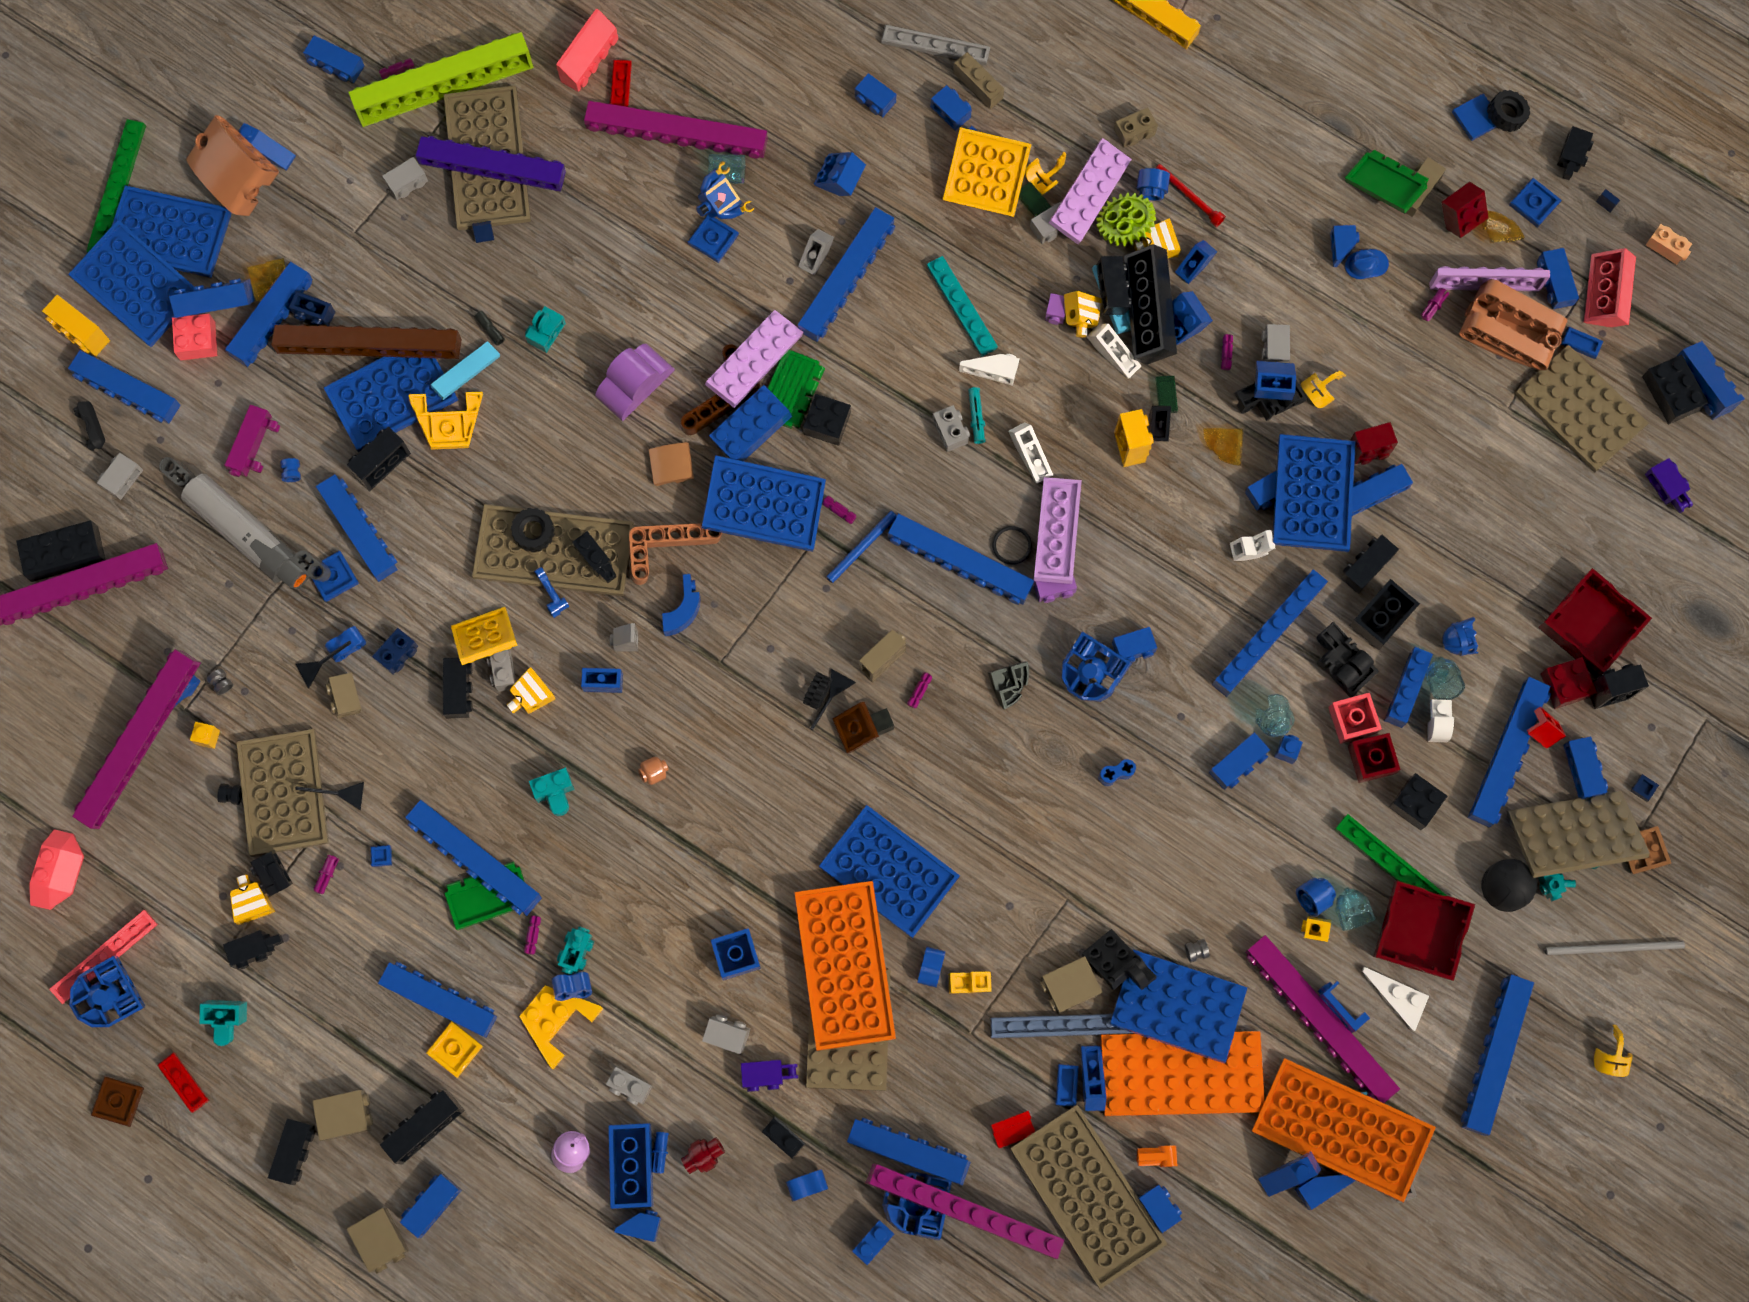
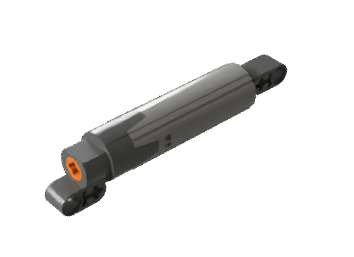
M165 457L161 460L159 467L162 473L176 485L183 487L181 500L273 582L283 581L290 588L298 590L309 577L320 582H325L330 578L331 571L329 567L319 558L307 551L301 550L295 553L207 474L195 476L180 461L171 457ZM173 463V469L169 471V466ZM304 558H305L309 563H311V565L306 564V563H305L306 561L304 560ZM321 568L322 574L317 577V570Z

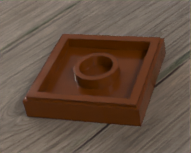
M860 702L832 718L846 753H852L879 737L865 702Z
M104 1076L91 1116L131 1127L144 1087Z

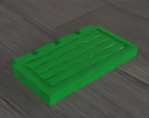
M1373 150L1371 153L1367 152L1345 177L1346 183L1404 214L1427 189V182L1429 178L1418 172L1415 174L1414 170L1405 165L1400 166L1399 162L1389 157L1385 158L1384 154Z
M788 350L780 359L768 387L790 411L792 417L783 425L790 429L793 426L800 428L804 415L799 413V411L807 412L812 399L806 395L814 396L819 383L813 379L821 380L825 370L820 365V361Z
M514 861L504 864L507 869L525 882L521 868H516ZM471 876L464 878L465 886L463 887L460 880L446 885L448 892L445 893L457 931L513 911L511 909L512 904L508 901L503 903L496 897L498 893L493 889L488 891L481 885L483 881L478 877L476 879H473Z

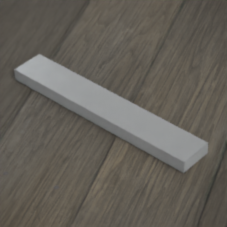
M885 25L881 44L957 60L968 52L980 65L985 66L987 65L990 53L989 46Z

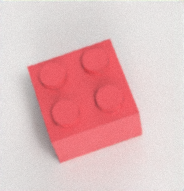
M210 314L172 318L174 353L180 361L217 356L216 325Z
M1370 693L1333 702L1328 707L1340 744L1375 735L1382 729Z

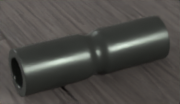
M479 311L474 316L496 346L505 341V338L484 311Z

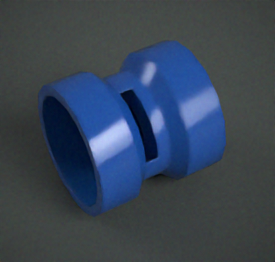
M288 458L280 461V466L283 469L281 474L282 481L296 482L301 479V474L298 471L300 467L298 459Z

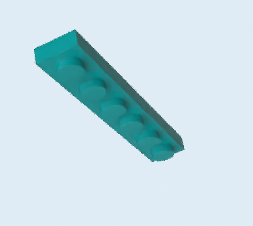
M941 256L927 264L929 272L980 356L983 357L998 348L996 342L945 258Z

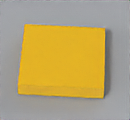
M451 1021L426 1054L458 1078L483 1045Z

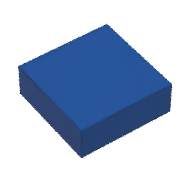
M391 845L371 847L372 867L392 866Z

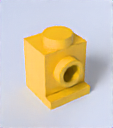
M1308 916L1307 921L1303 920L1301 932H1305L1304 938L1328 942L1331 919ZM1318 924L1320 929L1315 931L1312 926Z

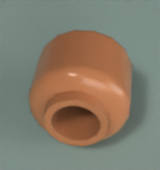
M655 756L641 762L638 772L644 783L647 782L653 785L666 778V771L669 769L665 760L661 761Z

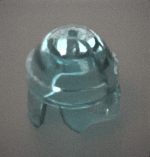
M1442 656L1436 657V660L1427 669L1426 681L1434 698L1438 700H1452L1461 695L1465 689L1461 670L1454 661L1444 659Z
M1279 694L1269 695V708L1265 711L1256 709L1255 721L1264 734L1271 737H1281L1286 735L1294 725V714L1286 697Z
M1349 887L1344 888V891L1337 898L1335 908L1342 930H1351L1375 921L1368 897H1365L1358 890L1350 889Z

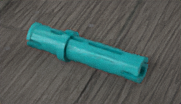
M973 387L968 389L972 418L970 426L973 428L974 443L982 444L986 442L984 435L985 421L982 415L980 388ZM974 401H976V404H977V412L975 411V402H974ZM976 419H978V422H979V431H978V429H977V420H976Z

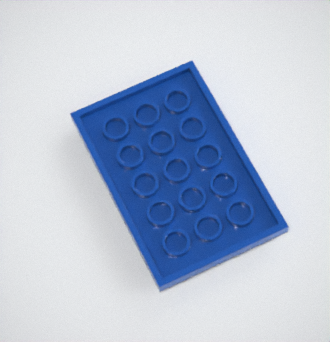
M125 186L112 226L117 220L121 221L175 270L212 278L232 213L223 206Z
M119 220L68 274L150 347L172 325L174 314L169 296L174 294V290L185 288V291L193 290L192 287H195Z
M382 357L324 387L358 452L363 449L366 443L372 442L382 429H386L389 426L396 433L418 422L408 399L409 394H426L427 412H437L458 401L455 392L443 400L431 388V384L444 375L436 358Z
M1279 435L1273 543L1275 545L1350 551L1355 441Z
M715 455L701 528L813 552L826 479Z
M868 805L865 806L819 865L820 869L841 885L873 881L877 912L912 939L960 877L959 874Z
M1133 949L1134 953L1143 959L1144 963L1157 978L1143 990L1130 978H1127L1122 984L1110 1025L1225 1064L1247 987Z

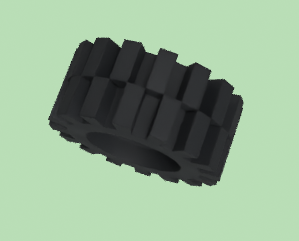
M819 672L816 673L805 694L803 704L818 710L826 697L832 678Z

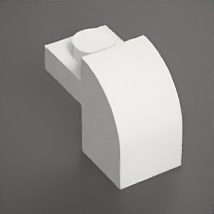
M1266 530L1253 537H1241L1230 543L1234 561L1260 558L1268 555L1269 551L1276 549L1271 530Z
M1432 699L1430 701L1431 720L1427 723L1428 742L1447 743L1452 737L1454 727L1452 701Z

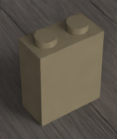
M892 629L859 660V670L873 683L906 652V638L899 631L896 633Z
M1085 956L1041 977V988L1044 993L1048 992L1051 999L1048 1001L1053 1012L1057 1011L1058 1014L1103 993Z
M357 1090L313 1100L319 1141H328L371 1131L373 1118L371 1113L368 1114L367 1106L370 1105V1101L365 1091Z
M381 1208L347 1228L369 1273L376 1272L378 1274L388 1268L386 1266L388 1263L401 1261L405 1258L404 1254L409 1252L387 1208Z

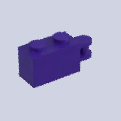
M1670 458L1650 468L1645 473V476L1665 505L1672 503L1679 513L1684 512L1685 508L1693 506L1691 499L1686 494L1690 490L1689 483L1686 478L1682 477L1677 465Z
M781 1060L741 1063L742 1088L747 1089V1092L759 1091V1087H767V1090H778L779 1086L783 1085V1080L799 1078L796 1075L798 1064L782 1065ZM788 1068V1076H783L782 1069Z

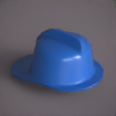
M1377 249L1360 250L1352 253L1345 262L1347 273L1355 279L1381 276L1389 267L1387 256Z

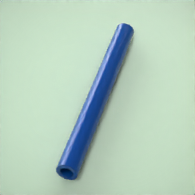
M890 511L826 576L828 581L833 584L897 517L893 511Z

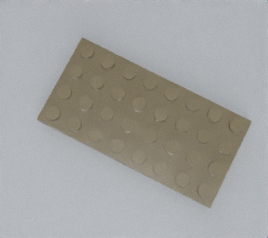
M516 86L444 94L448 140L459 144L468 143L479 148L484 146L495 151L504 150L510 154L516 155L520 153L524 155ZM451 170L458 230L473 229V223L491 221L492 226L531 222L527 185Z
M484 504L472 574L473 579L544 587L534 572L542 567L553 588L624 596L630 559L629 532L634 528V522L545 511L553 522L555 535L547 548L539 552L525 551L518 546L511 531L512 521L515 519V516L522 510L527 509ZM536 521L528 522L524 526V535L530 539L539 537L542 533L541 524ZM586 531L590 533L611 561L612 568L617 577L609 583L600 576L596 577L573 546L572 542Z
M1078 1104L1010 1148L1099 1289L1167 1245L1164 1237Z

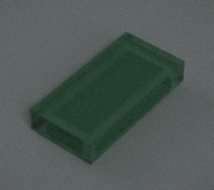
M1031 182L1021 188L1019 199L1034 217L1052 207Z
M1175 376L1156 377L1158 406H1171V413H1177Z

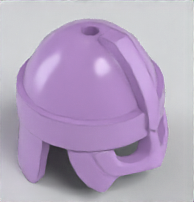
M568 1131L556 1139L552 1148L551 1158L554 1165L560 1171L574 1173L579 1171L590 1155V1147L583 1133Z

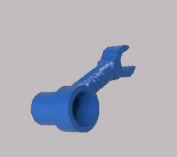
M540 567L534 572L552 600L546 607L551 616L555 618L560 615L561 611L568 608L569 605L564 597L559 598L545 571Z

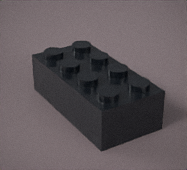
M92 520L16 541L23 575L31 582L81 569L106 560L99 528Z
M439 1090L431 1095L430 1102L426 1105L421 1104L414 1110L415 1115L410 1119L407 1117L398 1124L399 1128L394 1133L390 1131L382 1138L383 1142L380 1146L395 1164L403 1165L465 1111L450 1092L445 1090L441 1092Z

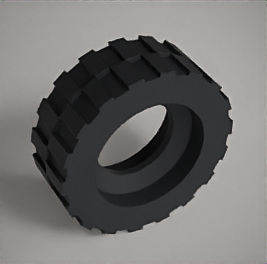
M1512 90L1500 91L1487 107L1488 117L1492 124L1498 129H1502V131H1517L1528 120L1530 115V106L1527 100L1518 92H1513ZM1503 104L1510 106L1515 111L1516 117L1513 118L1506 115L1501 106Z
M527 508V510H522L512 521V536L518 546L525 551L539 552L551 544L552 538L555 535V529L550 516L545 511L538 508ZM531 521H536L542 526L541 535L535 539L527 538L523 531L524 526Z

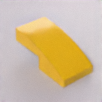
M991 972L948 974L949 994L991 992Z

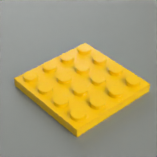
M960 127L943 200L1014 217L1032 144Z

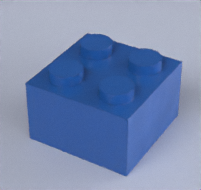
M749 928L711 940L723 981L761 969Z

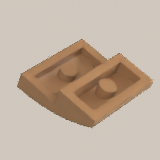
M676 443L649 449L655 486L694 479L689 443Z
M1656 826L1640 831L1650 854L1649 858L1628 861L1632 874L1671 864L1659 827Z

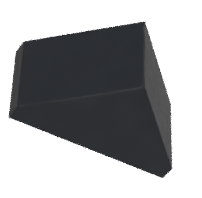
M1171 406L1151 407L1149 413V432L1152 433L1153 441H1169Z

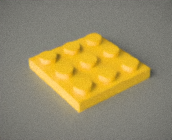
M506 607L451 625L462 665L517 646Z

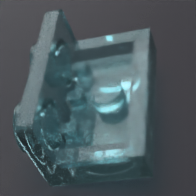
M709 154L708 174L714 169H718L719 163L724 161L725 164L721 166V169L726 170L730 167L729 172L724 174L729 183L744 184L746 171L745 155Z

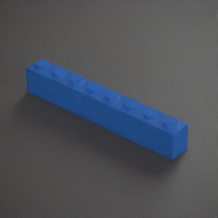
M875 207L798 323V328L803 331L805 336L818 342L820 337L823 338L826 335L827 326L830 322L833 323L838 315L837 311L845 306L849 293L852 294L857 287L856 282L859 278L862 279L864 277L868 264L874 262L876 252L885 245L887 235L893 233L895 229L894 217Z
M899 513L888 532V539L894 545L907 547L909 552L913 554L919 553L924 556L925 560L932 563L935 561L941 564L940 566L947 571L953 570L961 578H969L975 581L974 583L979 587L985 588L986 586L992 589L994 594L1008 597L1009 601L1019 605L1020 603L1024 605L1034 585L1033 579Z
M1313 569L1215 679L1212 686L1227 698L1325 587L1328 581Z
M1528 677L1523 682L1468 815L1469 819L1486 827H1491L1494 823L1497 824L1499 822L1501 806L1504 807L1507 803L1508 796L1506 794L1508 789H1512L1516 780L1513 778L1515 772H1519L1523 763L1520 761L1522 755L1527 753L1530 746L1527 743L1531 736L1527 730L1533 727L1538 720L1534 710L1539 707L1542 708L1543 704L1548 702L1551 695L1549 693L1551 686L1531 677Z
M422 800L405 817L409 822L407 825L414 832L419 830L423 833L422 838L429 844L434 842L438 845L436 849L444 856L449 854L453 857L451 861L458 867L463 865L468 869L466 873L473 879L478 877L482 880L481 885L488 891L493 889L497 892L496 897L503 903L508 901L512 904L511 909L518 915L523 913L525 916H528L542 899L538 892Z
M1511 974L1503 978L1500 989H1502V993L1496 999L1494 1007L1497 1010L1495 1016L1493 1015L1489 1022L1491 1030L1484 1039L1483 1045L1486 1046L1484 1054L1481 1053L1479 1056L1478 1065L1480 1067L1478 1073L1476 1072L1473 1076V1091L1469 1092L1466 1101L1469 1103L1468 1108L1461 1117L1462 1128L1483 1136H1488L1491 1133L1534 986L1532 981Z

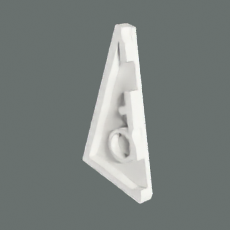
M1364 967L1362 972L1365 974L1366 979L1376 987L1389 1006L1393 1007L1395 1013L1414 1032L1429 996Z

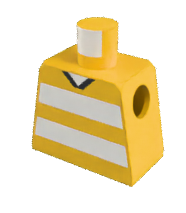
M1170 218L1155 224V227H1150L1151 233L1146 232V238L1142 237V241L1134 243L1135 251L1152 244L1167 249L1168 258L1178 257L1181 250Z
M1080 291L1064 294L1066 323L1076 327V337H1087V329L1098 325L1102 303L1101 298Z
M530 667L511 687L510 692L515 698L506 705L513 714L521 707L530 714L554 701L556 698Z
M248 875L236 878L239 888L230 892L234 923L241 925L275 912L267 894L261 891L260 883H250Z

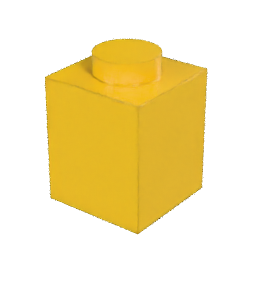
M195 722L190 741L198 746L215 749L220 730L212 725Z

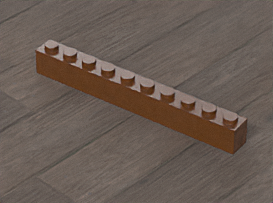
M282 324L275 325L271 345L277 354L459 359L462 339L458 330L451 328L437 330L435 328L418 329L415 327L401 329L399 327L382 328L379 326L367 328L362 326L345 327L342 325L332 327L326 325L309 326L301 324L298 326Z

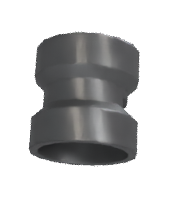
M224 669L215 670L207 677L208 683L214 686V691L218 696L227 693L234 686L232 681L227 679Z
M1205 939L1198 940L1194 944L1191 942L1185 944L1186 955L1190 963L1197 961L1199 958L1206 959L1210 957Z

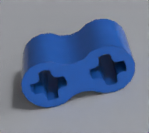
M356 626L348 628L325 644L328 652L332 653L346 642L351 641L349 646L332 657L335 662L344 660L351 653L366 645L365 639Z
M1124 759L1117 766H1105L1099 774V781L1104 786H1111L1119 779L1128 780L1135 773L1136 765L1132 760ZM1124 766L1130 768L1129 773L1122 771ZM1106 772L1108 773V775H1111V774H1112V777H1111L1110 780H1109L1108 777H1106V778L1104 777L1105 774H1106Z
M926 946L917 983L937 988L946 951Z
M579 972L573 975H557L552 978L554 997L558 1001H565L571 998H586L592 994L589 974L586 972Z
M822 1169L786 1182L792 1202L829 1189Z

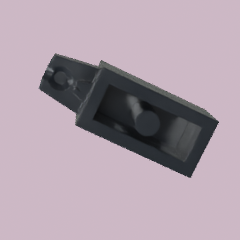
M1574 126L1568 132L1557 162L1558 166L1565 168L1563 179L1570 180L1573 172H1578L1581 166L1585 167L1588 160L1586 153L1587 151L1590 152L1594 143L1591 140L1593 133Z
M588 531L572 542L575 550L596 577L600 576L607 583L617 577L610 559Z
M259 930L225 943L223 947L230 967L242 970L249 967L251 962L256 961V963L267 960V956L272 955V952L275 951L274 947L284 943L280 934L270 937V934Z

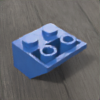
M853 152L828 154L821 170L817 174L814 185L838 196H851L866 164Z
M1193 291L1183 292L1172 301L1176 345L1198 334L1213 321Z
M1256 361L1254 398L1292 400L1296 387L1295 364Z

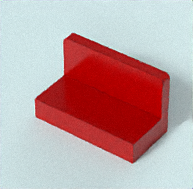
M1541 707L1534 710L1539 723L1527 730L1531 737L1545 748H1549L1566 737L1559 721Z
M1029 1111L990 1125L998 1148L1023 1140L1035 1132Z

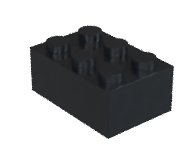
M1682 355L1649 368L1642 376L1668 425L1701 411L1709 403Z
M388 426L386 429L379 431L372 442L366 443L358 455L352 456L348 461L347 467L353 476L370 492L411 453L405 442Z
M1390 579L1349 626L1380 650L1420 603Z
M1633 663L1621 667L1622 669L1618 671L1610 669L1603 672V675L1598 676V679L1593 680L1592 682L1597 693L1590 699L1594 709L1632 699L1649 687L1641 664L1636 666Z

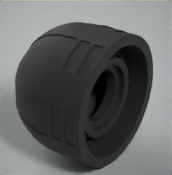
M1517 859L1501 860L1491 865L1485 871L1481 883L1482 893L1492 907L1504 912L1517 911L1533 900L1537 889V878L1532 877L1528 865Z

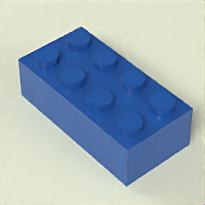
M763 385L715 429L709 437L728 458L745 461L783 426L792 415L778 398Z
M651 1124L609 1125L611 1209L654 1207Z

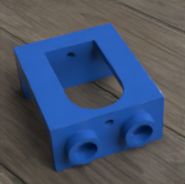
M1338 981L1333 984L1331 982L1325 984L1318 990L1320 998L1351 1033L1358 1030L1370 1019L1365 1012L1353 1018L1332 995L1330 991L1339 984Z

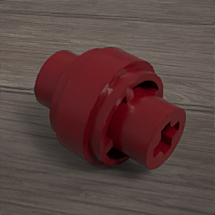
M717 1137L710 1141L698 1139L690 1144L688 1148L689 1154L682 1157L681 1161L689 1174L696 1170H699L701 1173L704 1171L708 1172L716 1167V1164H718L717 1158L724 1154L725 1150Z

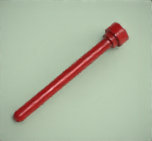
M1158 164V165L1156 166V169H1160V170H1164V171L1169 172V171H1168L1164 166H1162L1161 164ZM1170 173L1169 182L1209 216L1211 224L1218 227L1226 216L1220 211L1211 209Z

